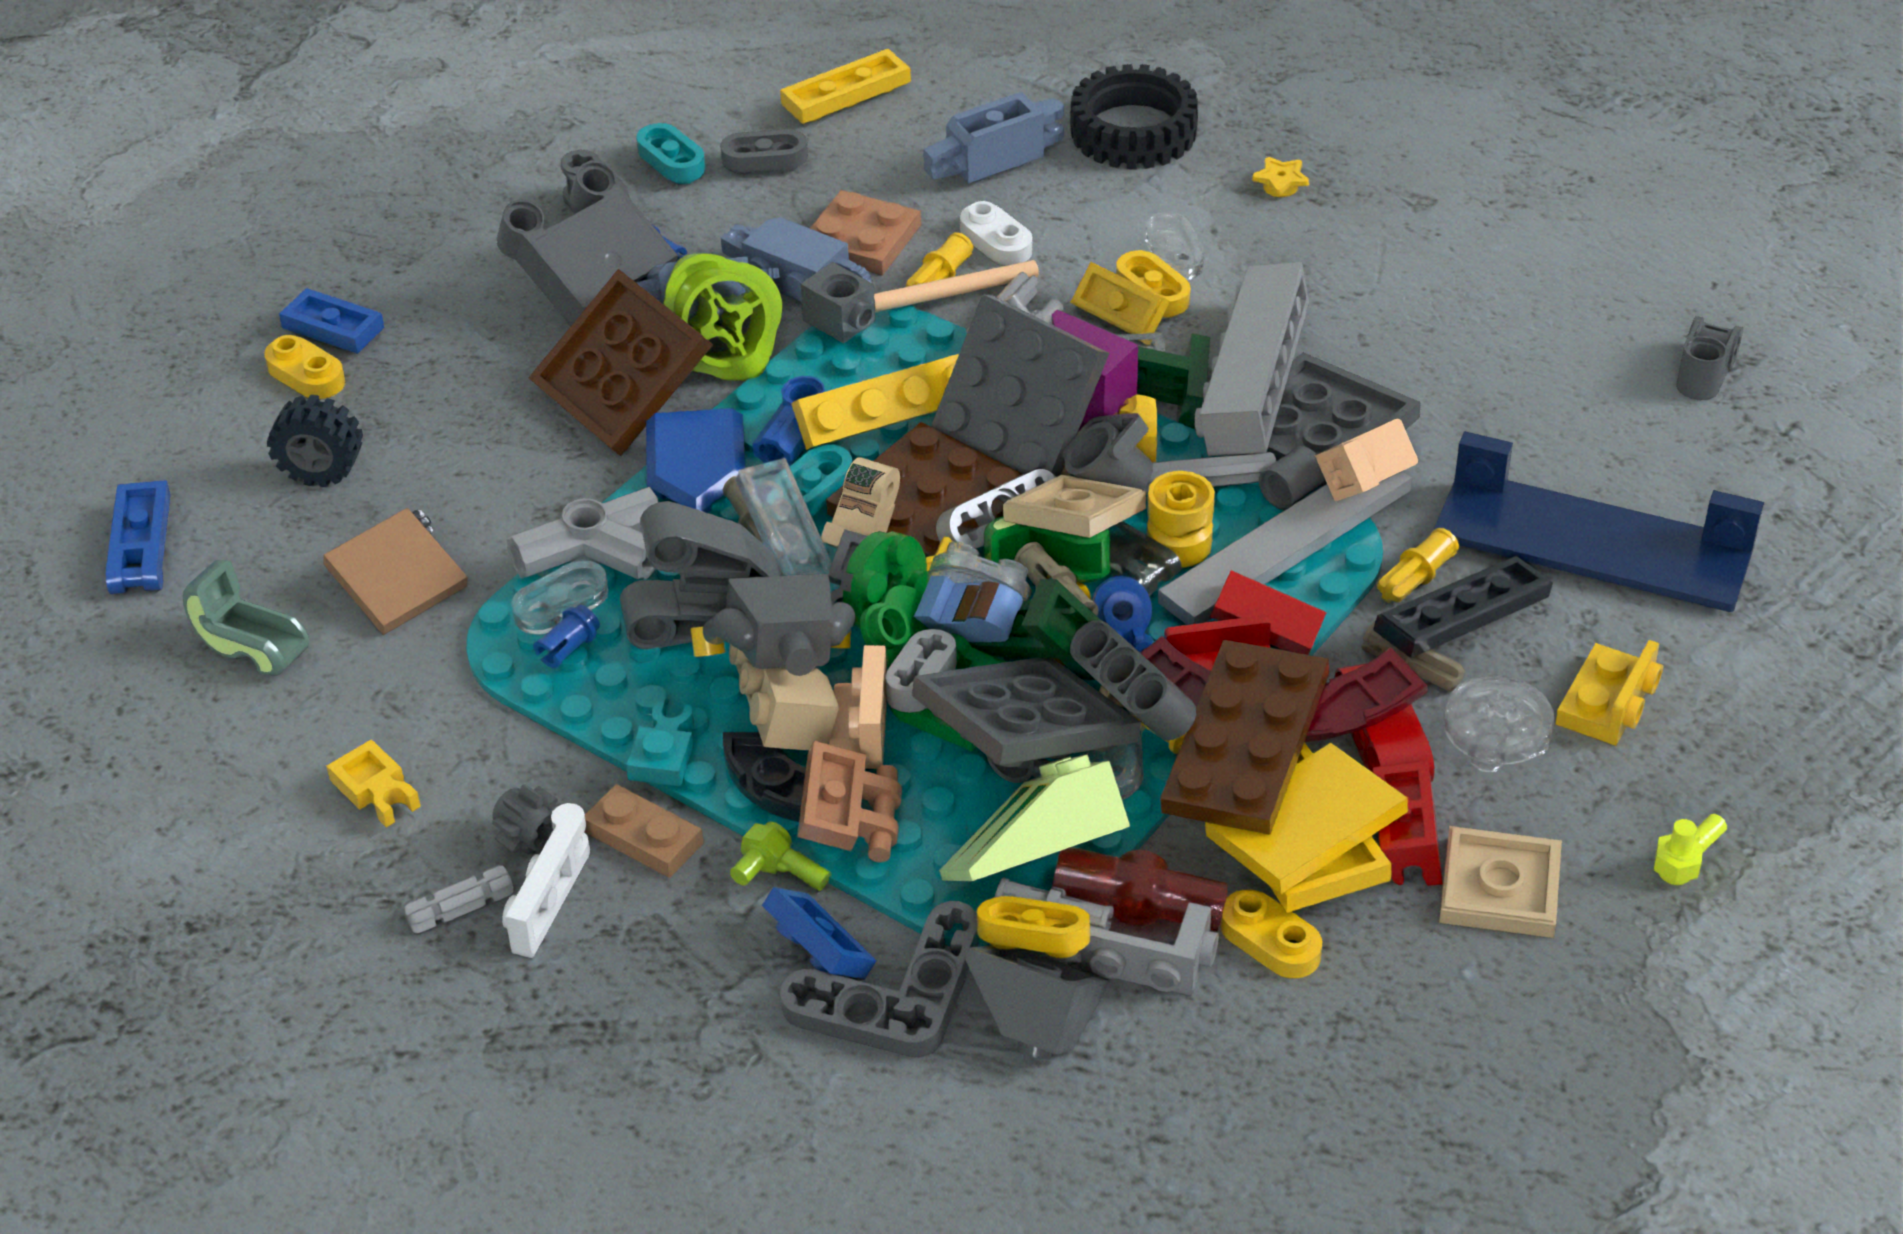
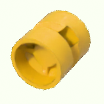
M1179 470L1166 472L1156 477L1150 484L1147 505L1146 547L1149 555L1157 562L1169 567H1190L1204 561L1210 554L1215 491L1212 484L1205 477L1194 472Z

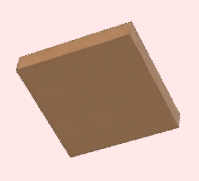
M408 507L324 554L323 565L383 635L467 587L468 577Z

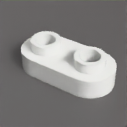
M978 201L961 212L960 232L967 236L973 246L993 262L1007 266L1026 262L1032 256L1031 232L1000 207L987 201Z

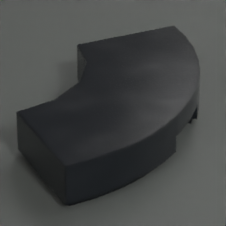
M723 732L725 765L729 776L740 792L751 802L771 814L799 822L806 767L788 758L781 748L764 747L759 732Z

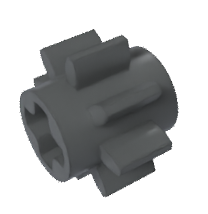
M523 784L520 789L512 788L506 791L498 799L493 809L492 824L500 829L495 839L513 853L521 849L529 855L533 850H543L553 832L552 808L556 805L558 799L540 786L533 790L528 785Z

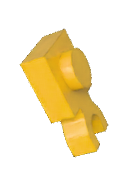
M372 739L326 765L329 780L359 810L372 803L375 806L378 820L386 828L395 823L391 805L396 803L405 804L411 812L421 807L418 792L404 781L402 768Z

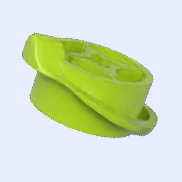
M697 253L686 255L679 259L668 279L663 304L707 340L718 336L729 348L721 352H707L692 371L710 374L729 381H746L747 379L760 376L765 371L773 352L775 336L782 316L781 295L774 281L769 275L754 265L729 260L716 254ZM721 281H735L740 283L746 292L739 296L732 294L722 298L720 293L714 291L712 284ZM697 297L699 309L696 315L688 320L691 305ZM716 306L725 310V312L721 315L723 320L722 325L724 328L715 324V322H717L719 319L717 313L718 309ZM751 315L750 325L743 336L741 331L742 324Z

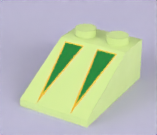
M1086 754L1072 759L1071 757L1062 758L1039 766L1041 777L1024 782L939 870L942 880L974 881L1130 827L1110 762L1090 763Z

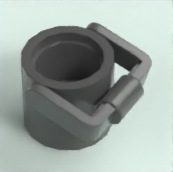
M1138 413L1095 417L1088 421L1064 448L1063 459L1065 461V469L1072 477L1142 489L1143 491L1151 478L1153 463L1136 445L1148 432L1149 428Z

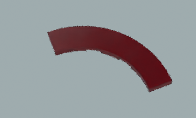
M1161 636L1142 651L1141 654L1187 695L1197 707L1211 671L1190 660ZM1389 648L1369 663L1356 670L1329 679V682L1325 683L1304 742L1326 740L1354 733L1379 723L1405 709L1426 694L1428 686L1392 648Z

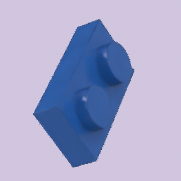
M308 288L301 292L279 313L283 329L356 354L385 328L382 313Z
M773 887L762 904L778 921L776 924L778 932L788 940L802 945L812 955L810 963L817 970L838 976L865 979L877 962L808 893Z

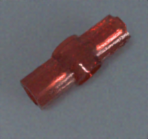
M1074 847L1059 851L1051 889L1052 887L1064 889L1065 896L1103 906H1112L1113 916L1119 921L1132 926L1151 925L1158 918L1182 924L1189 903L1211 907L1210 930L1218 932L1228 891L1226 882L1168 869L1165 860L1150 851H1128L1118 858Z

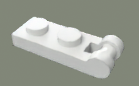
M562 804L553 810L551 815L553 832L540 855L535 854L531 858L526 871V880L518 894L510 896L506 902L502 923L503 927L507 928L513 954L529 958L534 957L589 857L588 836L584 833L586 828L583 809L576 804Z

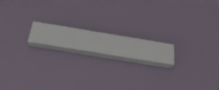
M1401 471L1380 481V485L1336 502L1326 484L1159 589L1158 603L1186 625L1205 623L1212 619L1210 615L1231 570L1265 585L1410 492L1412 477Z

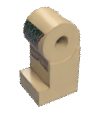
M856 458L846 473L843 492L832 523L826 522L820 541L838 548L844 529L866 536L878 531L886 533L896 505L894 502L900 485L899 470L865 458Z

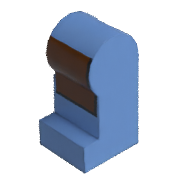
M931 576L914 617L929 629L959 634L968 642H1003L1009 638L1016 614L1022 606L1023 598L1012 588L997 582L986 581L980 585L978 583H954L947 576Z

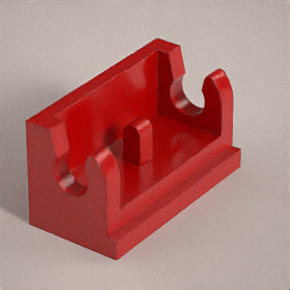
M1428 761L1373 767L1375 775L1408 799V812L1378 831L1380 849L1391 863L1392 881L1397 885H1403V869L1408 866H1419L1422 868V877L1427 886L1443 885L1435 804Z

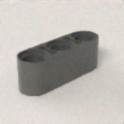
M1093 620L1083 625L1076 632L1070 645V653L1074 660L1154 734L1163 740H1174L1184 735L1190 729L1196 717V706L1193 701L1109 624L1102 620Z

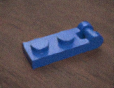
M167 480L117 484L106 563V584L110 594L126 593L130 587L144 586L145 591L163 589L162 566L171 497ZM128 564H142L139 567L127 568Z

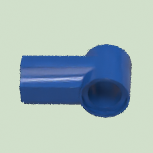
M799 376L788 380L783 385L781 390L783 402L753 442L754 456L759 458L766 468L782 472L785 467L791 466L805 448L791 403L801 398L825 392L824 384L819 379L812 376Z

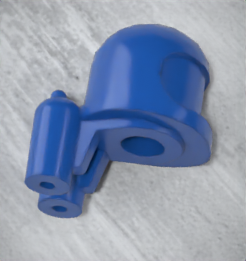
M1114 576L1099 584L1091 599L1098 606L1097 617L1109 624L1141 653L1154 642L1150 635L1145 634L1152 616L1151 599L1147 590L1139 581L1126 576Z

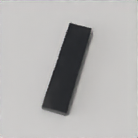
M1515 556L1377 615L1373 630L1408 657L1412 658L1548 598L1553 582Z

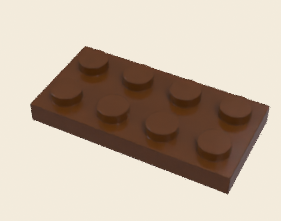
M1223 640L1196 707L1194 723L1185 735L1161 795V813L1270 835L1327 681L1329 659Z

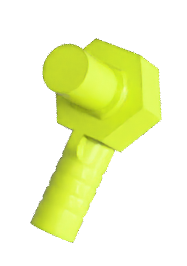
M1710 814L1698 827L1690 820H1677L1674 823L1672 834L1661 836L1658 839L1654 871L1665 882L1672 885H1683L1692 879L1698 878L1702 863V853L1727 830L1725 820L1717 814Z

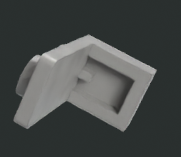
M1194 903L1188 904L1175 945L1090 927V942L1081 950V968L1103 978H1117L1151 986L1159 991H1173L1193 996L1202 965L1211 967L1217 951L1219 933L1210 931L1211 907Z

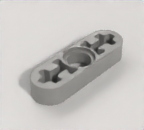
M1036 469L946 510L937 521L936 532L939 541L941 542L945 536L951 538L960 554L983 546L985 527L995 520L991 509L994 498H998L1006 503L1008 500L1056 478V476L1048 470ZM975 518L979 527L965 532L961 536L957 526Z

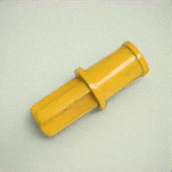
M952 233L937 251H931L925 255L923 265L906 282V287L955 277L956 269L973 254L974 247L970 239L962 233Z
M1437 528L1416 548L1406 549L1400 555L1399 563L1378 581L1377 589L1382 593V599L1387 603L1392 601L1399 603L1420 584H1429L1435 578L1436 570L1457 554L1456 551L1459 550V544L1456 537L1445 528Z

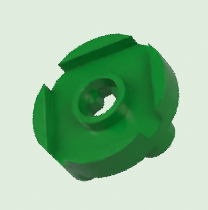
M882 531L874 532L863 539L848 562L846 573L852 574L853 578L851 581V592L843 590V603H847L853 608L855 612L854 626L859 629L863 611L868 606L881 603L886 591L891 587L906 585L919 591L920 604L930 577L933 574L927 571L926 557L919 542L912 536L894 531L889 533Z

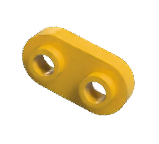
M1135 250L1127 252L1118 258L1116 263L1117 275L1170 301L1163 315L1164 318L1174 317L1188 309L1191 293L1190 283L1157 255L1148 251Z
M283 335L276 338L265 349L264 356L269 374L307 398L310 395H319V399H326L338 394L345 386L341 362L304 338L294 335Z
M1251 889L1239 890L1230 894L1224 900L1221 907L1220 927L1225 938L1272 972L1285 978H1303L1312 974L1319 967L1322 953V938L1318 930L1292 911L1287 913L1282 904L1261 891ZM1288 940H1295L1298 943H1290Z
M1000 896L988 899L978 906L977 931L982 940L998 949L1020 948L1045 952L1054 958H1068L1074 956L1079 950H1082L1089 944L1090 916L1084 909L1074 905L1014 896Z

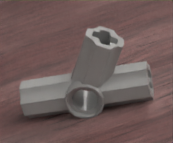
M650 487L605 503L586 498L568 503L562 511L561 519L507 538V549L515 570L521 578L569 561L579 566H592L602 563L636 579L647 580L655 571V568L651 566L647 558L640 526V517L650 505L658 503L657 496Z

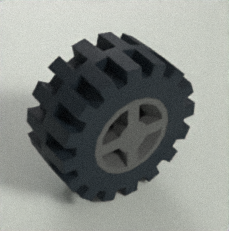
M303 395L295 397L293 403L288 401L277 416L267 439V447H271L268 453L271 460L278 459L276 467L281 472L288 470L290 472L288 477L294 481L298 477L304 479V485L312 486L315 481L318 482L320 487H328L331 481L337 484L342 481L343 477H347L361 449L363 432L362 429H357L359 422L356 417L349 418L347 416L349 410L342 405L340 408L333 406L335 400L326 398L325 402H321L319 395H310L307 401Z

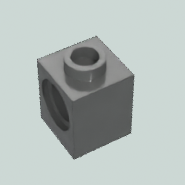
M831 262L800 284L803 321L842 343H845L860 331L865 330L875 321L874 284L834 262Z

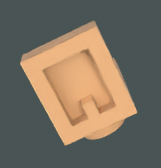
M1400 419L1389 421L1315 455L1335 502L1380 485V481L1418 463L1416 453Z

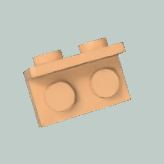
M864 645L862 667H853L852 683H837L834 685L833 693L839 709L829 745L865 754V769H878L883 766L887 711L885 646Z

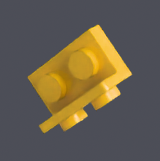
M1648 640L1639 658L1595 643L1557 710L1555 724L1616 746L1626 727L1636 728L1645 705V699L1642 698L1645 693L1653 695L1658 687L1663 672V665L1656 663L1660 643Z

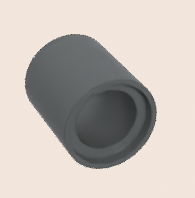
M1297 446L1263 471L1259 476V486L1267 501L1278 509L1286 510L1321 485L1325 478L1315 457L1317 454L1307 447Z

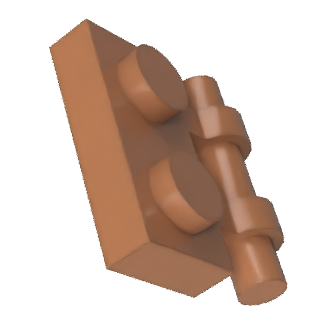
M814 741L807 756L797 837L848 851L852 850L858 836L864 837L869 845V858L875 862L887 861L890 858L891 847L897 843L899 825L894 819L895 810L901 805L902 787L898 782V770L893 766L883 765L877 769V774L866 772L865 754ZM862 799L868 800L870 806L873 807V811L861 808Z

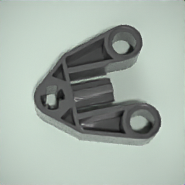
M670 501L650 505L640 517V526L648 561L652 567L659 571L680 573L681 578L680 580L673 579V581H636L623 590L620 595V604L627 638L632 645L641 649L661 648L692 642L691 628L703 627L709 619L726 608L728 579L781 576L774 553L740 523Z

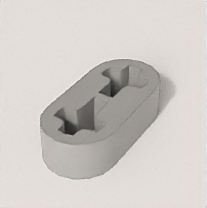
M929 629L920 631L909 639L885 675L887 702L892 708L902 712H917L927 708L912 696L914 676L955 670L957 665L956 642L950 633L943 630Z

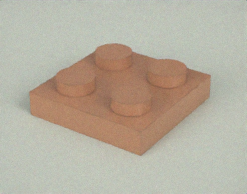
M840 190L810 229L848 243L850 261L855 262L858 266L865 267V270L883 276L920 228L921 211L904 207L897 203H889L866 197L856 192Z

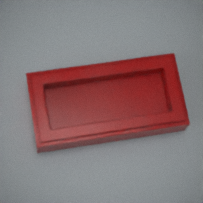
M1231 570L1210 617L1217 621L1266 615L1271 624L1269 644L1285 651L1309 655L1327 612Z

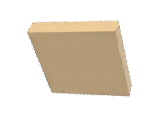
M1060 475L1004 503V521L1090 538L1146 509V491Z
M1450 826L1439 923L1554 938L1562 840Z

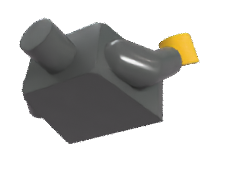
M827 574L728 579L726 608L709 619L703 627L691 628L694 657L725 653L724 641L740 651H743L753 667L758 669L786 668L792 675H806L815 666H824L829 662L831 648L851 647V629L855 622V612L847 603L837 602L832 606L830 583Z

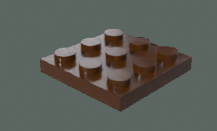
M618 269L528 378L608 447L622 456L646 427V421L661 409L713 344Z
M923 422L916 425L874 460L875 462L895 467L900 472V485L894 502L896 505L886 533L894 531L914 537L921 545L925 557L934 556L937 552L940 541L937 536L936 526L943 512L1023 475ZM843 486L826 499L827 514L831 517H834L843 492ZM994 498L991 506L995 519L1004 516V502L998 498ZM974 518L961 523V525L957 526V529L962 536L965 532L979 526ZM975 549L970 550V551L965 552V553H962V554L969 555V554L972 553ZM947 566L944 569L945 574L949 573L952 568Z

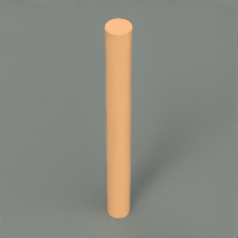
M1034 260L875 293V313L1006 285L1021 272H1024L1029 277L1032 275L1038 277V265Z

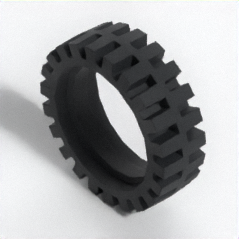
M1123 64L1121 71H1118L1115 66L1106 68L1105 74L1099 70L1091 73V79L1085 77L1080 81V86H1076L1073 90L1070 108L1071 138L1074 140L1076 148H1081L1082 154L1086 157L1094 155L1095 162L1102 164L1108 159L1109 167L1119 168L1121 163H1127V169L1137 170V163H1143L1145 169L1154 168L1155 161H1158L1163 166L1171 163V157L1179 159L1184 156V150L1189 151L1196 140L1198 126L1197 93L1195 89H1191V84L1186 79L1180 81V75L1175 72L1166 76V69L1157 67L1152 72L1150 71V65L1140 64L1139 70H1133L1132 64ZM1137 105L1164 111L1172 118L1157 125L1135 128L1122 127L1105 122L1097 117V115L1114 107Z

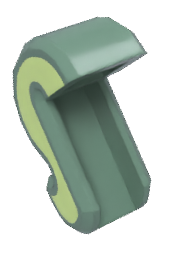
M215 560L188 584L183 591V606L191 626L202 641L221 656L233 659H241L248 656L256 664L257 672L278 676L308 648L309 636L304 625L294 616L242 599L238 594L240 584L231 561Z

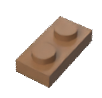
M618 784L610 789L585 814L586 828L584 833L668 878L704 844L703 833L700 827Z

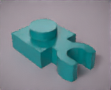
M658 700L652 708L654 728L639 726L626 763L627 777L631 781L681 786L694 748L692 730L694 728L692 705L685 704L683 712L679 716L668 718L666 717L665 702Z

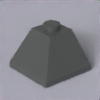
M992 945L968 948L965 958L1001 1035L1019 1041L1017 1050L1044 1060H1050L1052 1054L1057 1055L1074 1049L1104 995L1109 979L1020 948L1004 950L995 948Z

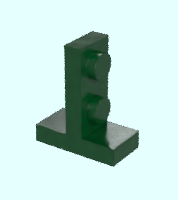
M1192 333L1185 356L1138 347L1137 395L1148 396L1156 399V401L1178 405L1177 423L1195 429V411L1197 408H1202L1204 402L1203 388L1208 376L1210 337Z
M1040 579L1032 600L1023 601L1014 619L1012 631L1006 641L969 642L972 648L991 656L1058 658L1082 680H1096L1074 660L1070 653V645L1074 635L1083 625L1100 619L1057 579Z

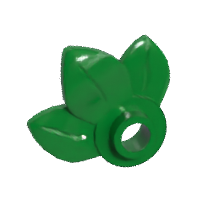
M897 585L888 589L881 603L868 606L860 618V630L867 646L886 647V665L888 669L914 634L923 630H929V628L914 617L919 606V591L906 585Z

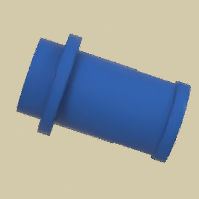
M578 605L575 608L568 607L562 613L563 619L543 638L538 639L534 643L533 648L536 655H540L544 650L548 651L540 659L548 667L558 668L562 661L583 642L591 643L596 638V631L600 627L599 620L584 605Z

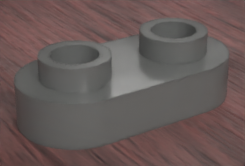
M792 129L738 132L725 137L720 144L723 166L738 174L765 170L791 171L805 163L808 158L806 136Z

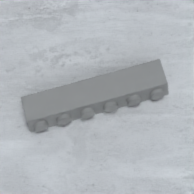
M1302 262L1247 266L1242 284L1236 286V303L1234 308H1229L1228 328L1226 332H1222L1220 335V353L1218 357H1213L1212 377L1210 382H1205L1204 402L1202 408H1197L1195 411L1196 433L1198 437H1204L1208 456L1267 452L1309 305Z

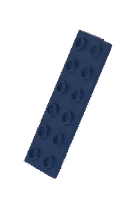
M1464 431L1458 447L1454 483L1434 530L1437 528L1447 529L1456 537L1459 546L1507 558L1517 556L1525 562L1727 612L1735 610L1755 547L1764 502L1713 490L1704 527L1510 481L1508 480L1513 442Z

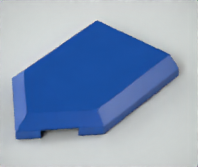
M733 408L665 412L652 415L646 421L647 487H650L660 499L669 498L675 503L709 513L711 511V504L724 495L723 486L728 479L735 475L740 485L744 486L740 479V473H745L743 415Z

